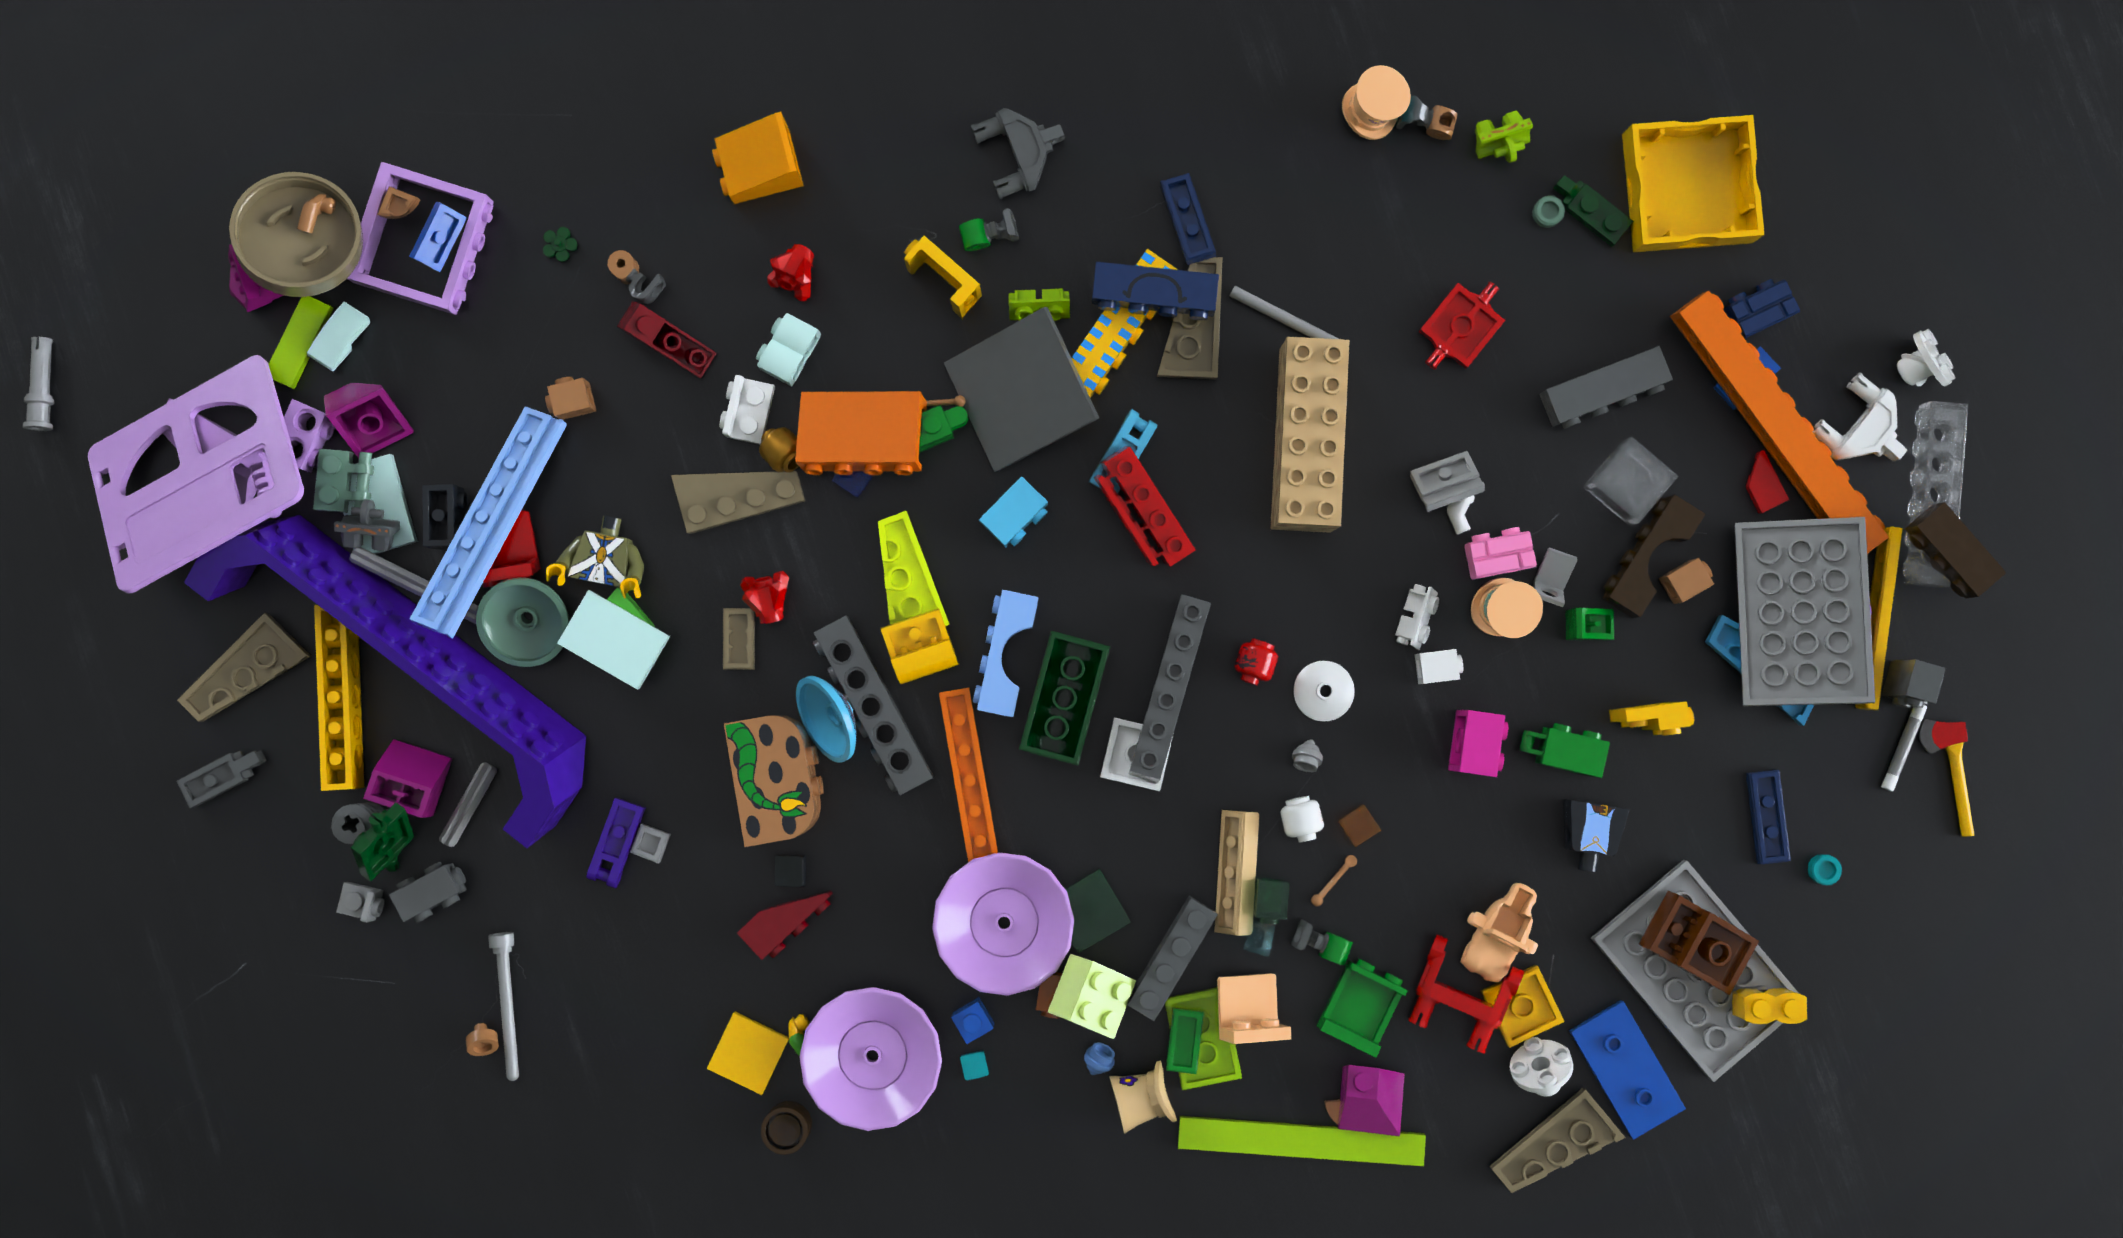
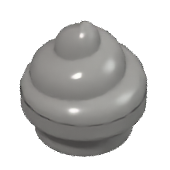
M1314 740L1305 741L1293 751V765L1298 770L1304 772L1317 771L1318 766L1322 764L1323 755L1319 747L1315 745Z

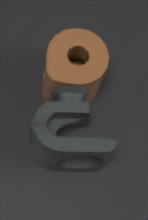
M1411 96L1408 109L1398 117L1396 128L1402 129L1406 124L1417 121L1416 125L1425 126L1427 129L1426 134L1430 137L1450 140L1455 127L1457 112L1440 105H1435L1429 111V107L1424 105L1417 96Z
M618 250L610 255L607 264L609 270L622 283L629 284L630 294L637 302L641 304L652 303L666 287L664 278L660 274H656V277L647 288L642 291L641 286L646 277L639 272L638 262L631 254L624 250Z

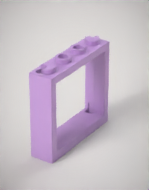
M381 162L361 221L363 233L362 254L356 268L347 280L367 288L457 315L462 301L465 302L466 292L464 290L467 281L471 280L475 273L476 264L474 260L477 251H481L484 246L485 234L483 233L486 224L490 223L493 218L491 212L494 201L486 194ZM400 179L473 202L442 298L369 275L387 218L378 215V211L389 186L397 189Z

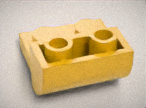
M939 608L881 628L892 666L900 684L959 665Z

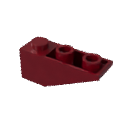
M632 301L617 325L625 333L699 378H702L717 354L644 305Z
M829 890L765 908L758 912L737 934L761 960L767 955L773 959L786 947L782 942L790 934L794 937L799 935L809 925L805 920L813 912L819 916L831 904L827 899L833 893Z

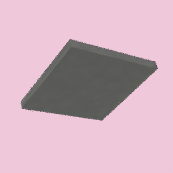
M1048 307L1037 310L944 362L958 395L963 396L966 400L964 408L994 472L1001 471L1099 419Z

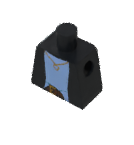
M1564 799L1565 848L1580 851L1578 870L1597 872L1599 854L1607 856L1616 855L1629 815V809Z

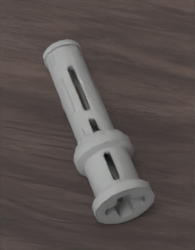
M31 337L29 393L24 397V402L27 404L26 421L23 422L24 429L35 431L53 430V425L50 423L51 405H54L53 396L50 395L51 350L53 343L51 338L39 337L38 340V337Z

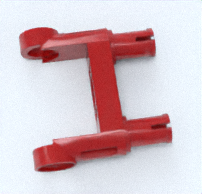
M1437 934L1428 954L1427 964L1416 988V994L1419 996L1408 1021L1416 1025L1420 1013H1423L1419 1026L1427 1028L1435 1004L1441 1002L1475 1017L1474 1019L1477 1022L1466 1046L1474 1050L1478 1039L1481 1038L1477 1051L1485 1054L1494 1028L1498 1029L1501 1026L1510 1001L1517 993L1524 971L1512 966L1508 977L1504 976L1494 1003L1490 1004L1436 980L1446 955L1444 949L1448 942L1447 938Z

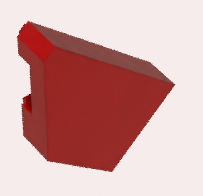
M1764 450L1756 453V460L1745 486L1759 514L1789 500Z

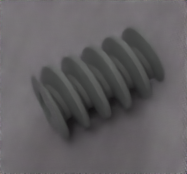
M374 802L343 806L336 811L332 818L331 829L333 835L345 844H353L359 834L367 832L371 828L369 817L373 818V813H381L385 809Z

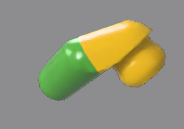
M799 1014L796 1018L792 1017L788 1023L789 1043L798 1056H800L804 1039L803 1031L810 1024L804 1014Z

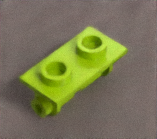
M1063 288L1042 289V299H1036V290H1014L1015 293H1009L1010 320H1021L1043 307H1048L1053 320L1070 318L1069 291H1063Z

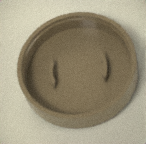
M285 172L261 179L241 195L233 208L230 218L229 232L231 244L242 269L258 285L280 295L307 297L327 292L340 285L351 275L362 254L363 233L359 215L353 202L334 183L313 174ZM318 194H326L328 198H333L336 201V208L332 214L322 212L317 216L313 234L297 229L303 205Z

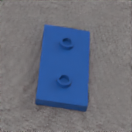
M1624 1001L1616 1002L1568 1030L1631 1139H1636L1686 1109Z

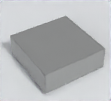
M642 823L630 853L660 863L671 834Z

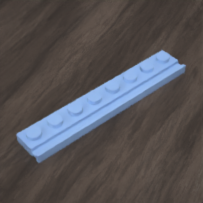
M526 406L524 407L413 611L410 620L414 624L440 634L442 633L453 639L567 426L562 419H555L551 415Z

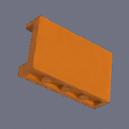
M920 391L801 392L795 462L806 474L822 475L823 471H834V473L839 475H851L853 471H864L868 475H881L883 471H894L895 474L904 476L912 475V472L922 471V464L919 462L922 413L927 411V401Z

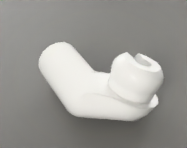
M1474 495L1448 504L1447 514L1457 535L1471 529L1465 513L1470 503L1474 502Z

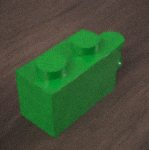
M941 405L923 412L921 417L919 453L953 439L952 431L967 424V411L963 407L956 406L943 412Z
M1557 723L1553 724V728L1543 727L1542 734L1528 730L1523 731L1519 751L1537 755L1535 763L1602 778L1610 742L1601 740L1602 734L1583 730V734L1579 735L1571 733L1572 727ZM1535 738L1540 739L1538 750L1533 749Z

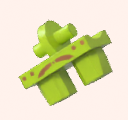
M1516 110L1506 113L1502 117L1503 126L1496 129L1491 120L1478 122L1475 129L1477 139L1475 152L1478 158L1494 154L1495 158L1505 156L1508 163L1516 161L1517 151L1525 149V144L1530 143V129L1533 128L1531 119L1523 120Z

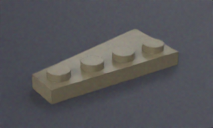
M1214 257L1189 265L1188 271L1219 274L1216 310L1214 316H1208L1207 320H1193L1189 318V314L1177 313V317L1173 319L1157 377L1217 380L1223 257Z
M264 613L177 701L198 722H204L311 657V655L269 613Z
M1582 1088L1489 1167L1506 1188L1513 1193L1546 1177L1548 1173L1560 1167L1565 1168L1573 1164V1161L1587 1154L1591 1155L1602 1150L1601 1147L1614 1141L1618 1142L1626 1137L1588 1091Z

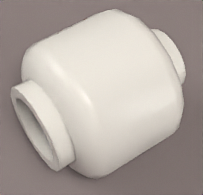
M1309 796L1285 801L1286 806L1281 809L1280 814L1286 835L1291 838L1297 837L1299 843L1316 839L1315 833L1321 831L1324 827L1319 803L1316 800H1310Z

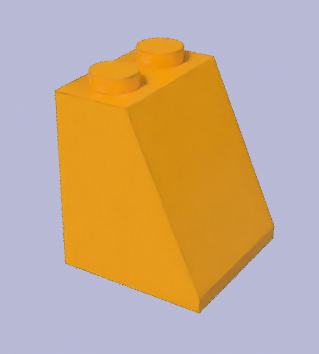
M782 112L771 114L714 138L717 147L712 149L714 161L717 168L722 166L724 178H720L721 188L724 196H729L734 204L804 186L791 134Z

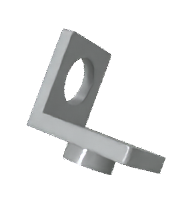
M1548 548L1533 580V588L1538 591L1543 601L1560 607L1564 606L1563 590L1577 563L1576 556ZM1542 591L1551 593V594L1554 595L1555 597L1549 596V595L1545 594V593L1542 592Z

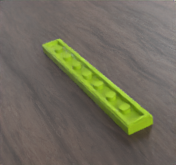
M1179 1116L1178 1149L1424 1166L1426 1135L1424 1133L1400 1131V1136L1342 1130L1331 1126Z

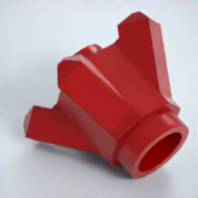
M794 244L791 249H787L786 253L771 258L770 262L773 271L767 276L768 284L776 288L780 286L788 291L794 290L795 298L799 301L809 299L811 297L813 252L806 246Z
M784 571L774 573L773 579L771 576H765L757 579L754 577H744L740 586L745 592L742 600L755 612L756 617H759L762 624L777 622L784 618V599L789 581V576Z

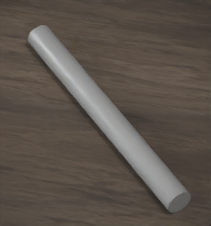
M1234 286L1230 297L1310 338L1339 339L1237 286Z

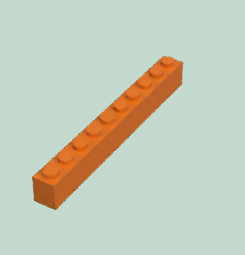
M1710 291L1699 294L1670 316L1817 519L1865 517L1868 554L1889 538L1884 531V523L1879 517L1872 515L1866 506L1867 500L1859 491L1854 490L1848 482L1849 476L1847 472L1834 463L1830 457L1832 454L1828 446L1818 441L1813 434L1812 424L1805 417L1800 416L1794 408L1796 404L1793 398L1788 393L1783 392L1778 386V379L1774 372L1769 368H1765L1759 360L1760 354L1751 343L1746 342L1741 335L1742 329L1734 319L1729 318L1724 312V305L1717 295L1711 294Z

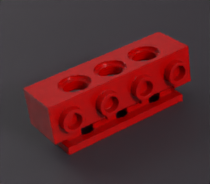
M1124 446L1100 462L1107 475L1103 477V475L1098 474L1094 479L1148 564L1153 567L1159 564L1156 558L1160 556L1164 564L1171 567L1196 550L1130 446ZM1112 477L1126 498L1124 500L1115 491V486L1110 480ZM1130 503L1135 513L1141 520L1142 524H1140V526L1138 522L1135 521L1131 516V511L1127 507V504ZM1146 529L1157 545L1158 549L1156 551L1147 541L1143 530Z

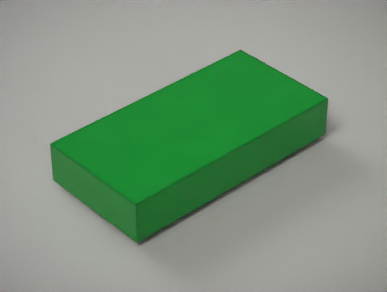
M1172 1008L1166 1071L1197 1074L1203 1011Z

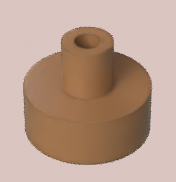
M484 1023L475 1025V1031L466 1036L467 1052L470 1055H489L499 1047L497 1032L487 1029V1025Z

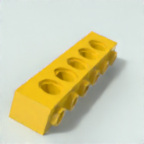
M314 605L321 791L364 788L359 636L319 605Z

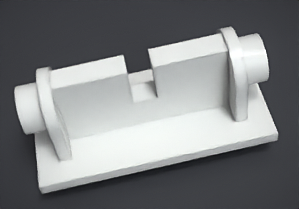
M1415 584L1414 588L1409 590L1404 610L1414 613L1413 618L1402 615L1395 636H1398L1397 643L1408 646L1410 640V645L1420 650L1421 644H1425L1429 637L1430 626H1428L1431 614L1434 615L1438 609L1439 597H1437L1438 592L1432 587H1428L1427 593H1425L1426 587Z

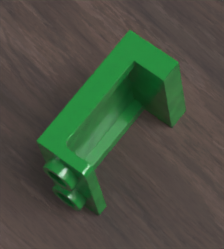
M1358 959L1357 963L1348 960L1317 1027L1321 1031L1376 1058L1381 1049L1379 1042L1402 995L1406 996L1408 990L1401 986L1402 979L1388 972L1383 977L1373 972L1375 966L1364 960Z

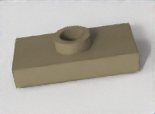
M723 608V670H755V612L751 608Z

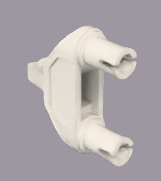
M1860 372L1852 378L1851 381L1853 383L1849 382L1847 388L1867 403L1866 410L1846 435L1842 436L1827 424L1824 419L1814 426L1816 429L1813 431V434L1818 441L1828 446L1832 454L1831 457L1834 460L1849 459L1872 453L1878 457L1883 454L1892 461L1900 460L1907 449L1895 439L1898 436L1894 432L1897 429L1895 396L1888 389H1879Z

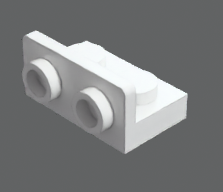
M735 375L734 382L730 381L727 387L726 399L730 400L728 410L723 411L720 418L719 427L723 429L722 434L727 438L760 445L762 442L761 438L766 431L775 386L745 379L741 375Z

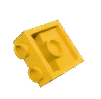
M1687 701L1664 702L1609 710L1610 722H1621V727L1632 728L1642 726V730H1653V735L1680 734L1681 727H1689L1694 724L1693 711L1691 707H1688Z

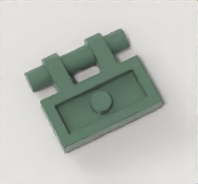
M319 449L313 509L317 511L348 513L349 501H355L354 507H361L364 499L371 500L372 493L368 491L370 475L374 473V466L371 465L372 453L359 452L358 464H353L354 453L351 451ZM352 474H357L356 491H350Z

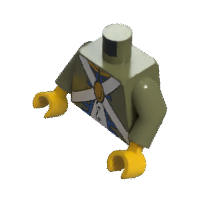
M603 516L600 533L585 530L583 535L577 536L562 552L556 563L546 568V581L548 582L552 576L557 575L559 576L557 585L562 586L565 583V573H568L567 577L620 587L623 598H626L628 591L634 590L635 598H640L641 591L639 585L641 584L644 572V563L638 548L633 545L632 540L618 537L621 519Z

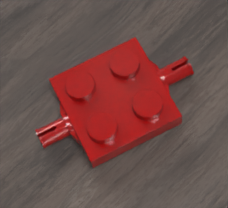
M1488 282L1487 286L1478 295L1469 292L1459 283L1455 285L1418 331L1430 340L1436 348L1425 361L1429 366L1437 357L1430 368L1435 370L1445 356L1452 358L1465 369L1469 367L1505 322V319L1498 315L1488 303L1499 291L1498 286H1495L1487 294L1494 285V283Z

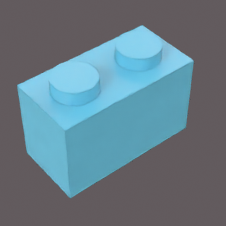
M1021 476L979 519V522L1005 548L1010 543L1015 546L1027 534L1024 529L1031 522L1036 525L1048 513L1045 509L1048 501Z

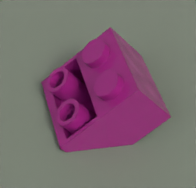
M393 739L374 767L363 799L390 808L395 803H398L406 809L408 814L420 818L432 817L453 758Z

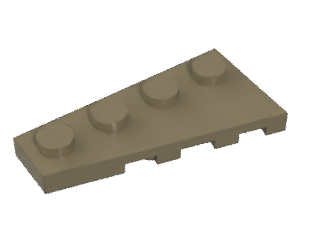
M797 471L671 475L688 534L806 501Z

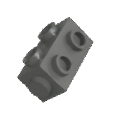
M438 862L423 870L426 874L425 876L417 880L412 876L396 884L398 890L389 894L402 921L406 922L414 919L418 923L432 916L431 909L441 904L444 909L460 900L458 895L467 890L464 885L466 878L459 867H455L453 863L442 865L441 862Z

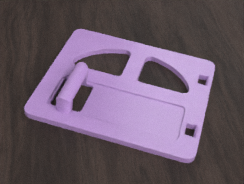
M259 355L249 357L95 443L88 452L89 466L116 584L120 590L126 593L136 592L270 517H279L283 510L300 501L304 494V486L269 364ZM233 405L248 408L256 414L257 421L254 426L210 451L202 453L194 422L198 412L212 407ZM167 429H172L180 460L179 467L126 496L128 479L141 455ZM265 450L266 456H264L260 452ZM240 463L251 470L257 492V497L244 504L241 503L233 473V468ZM109 473L111 482L104 485L102 475ZM126 548L128 558L121 560L119 550Z

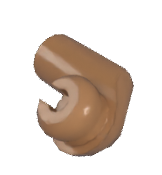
M318 194L303 205L297 229L313 234L317 216L322 212L332 214L336 208V201L333 198H328L326 194Z

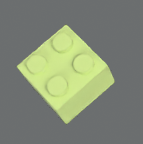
M1070 954L1049 1006L1048 1013L1114 1039L1136 980L1094 961Z

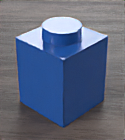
M980 997L957 1009L951 1016L966 1044L994 1029L995 1023Z

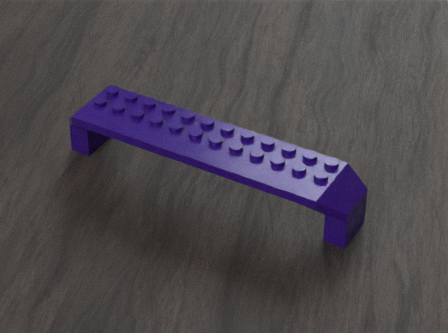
M301 515L259 523L197 557L184 583L205 600L211 601L246 586L258 564H266L513 755L523 799L502 830L524 847H530L558 824L582 788L586 735L458 636L454 635L452 639L442 633L440 634L414 624L410 620L417 606L414 602L380 576L352 563L349 560L351 554Z

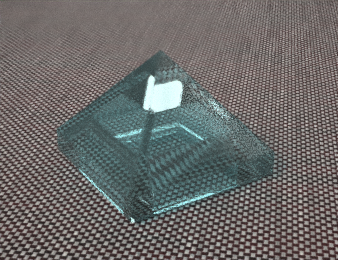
M1253 920V931L1251 935L1246 936L1244 950L1269 957L1275 926Z

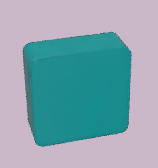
M983 1050L961 1055L960 1060L965 1080L989 1075L986 1056Z

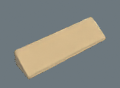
M1222 810L1216 913L1218 915L1215 919L1214 932L1236 936L1252 934L1259 829L1258 812Z

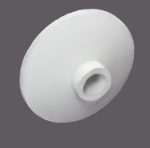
M1317 661L1307 665L1298 674L1293 688L1294 699L1300 711L1307 717L1316 721H1332L1344 715L1350 708L1354 699V684L1351 676L1342 666L1330 661ZM1323 685H1327L1331 689V693L1327 697L1320 694V688Z

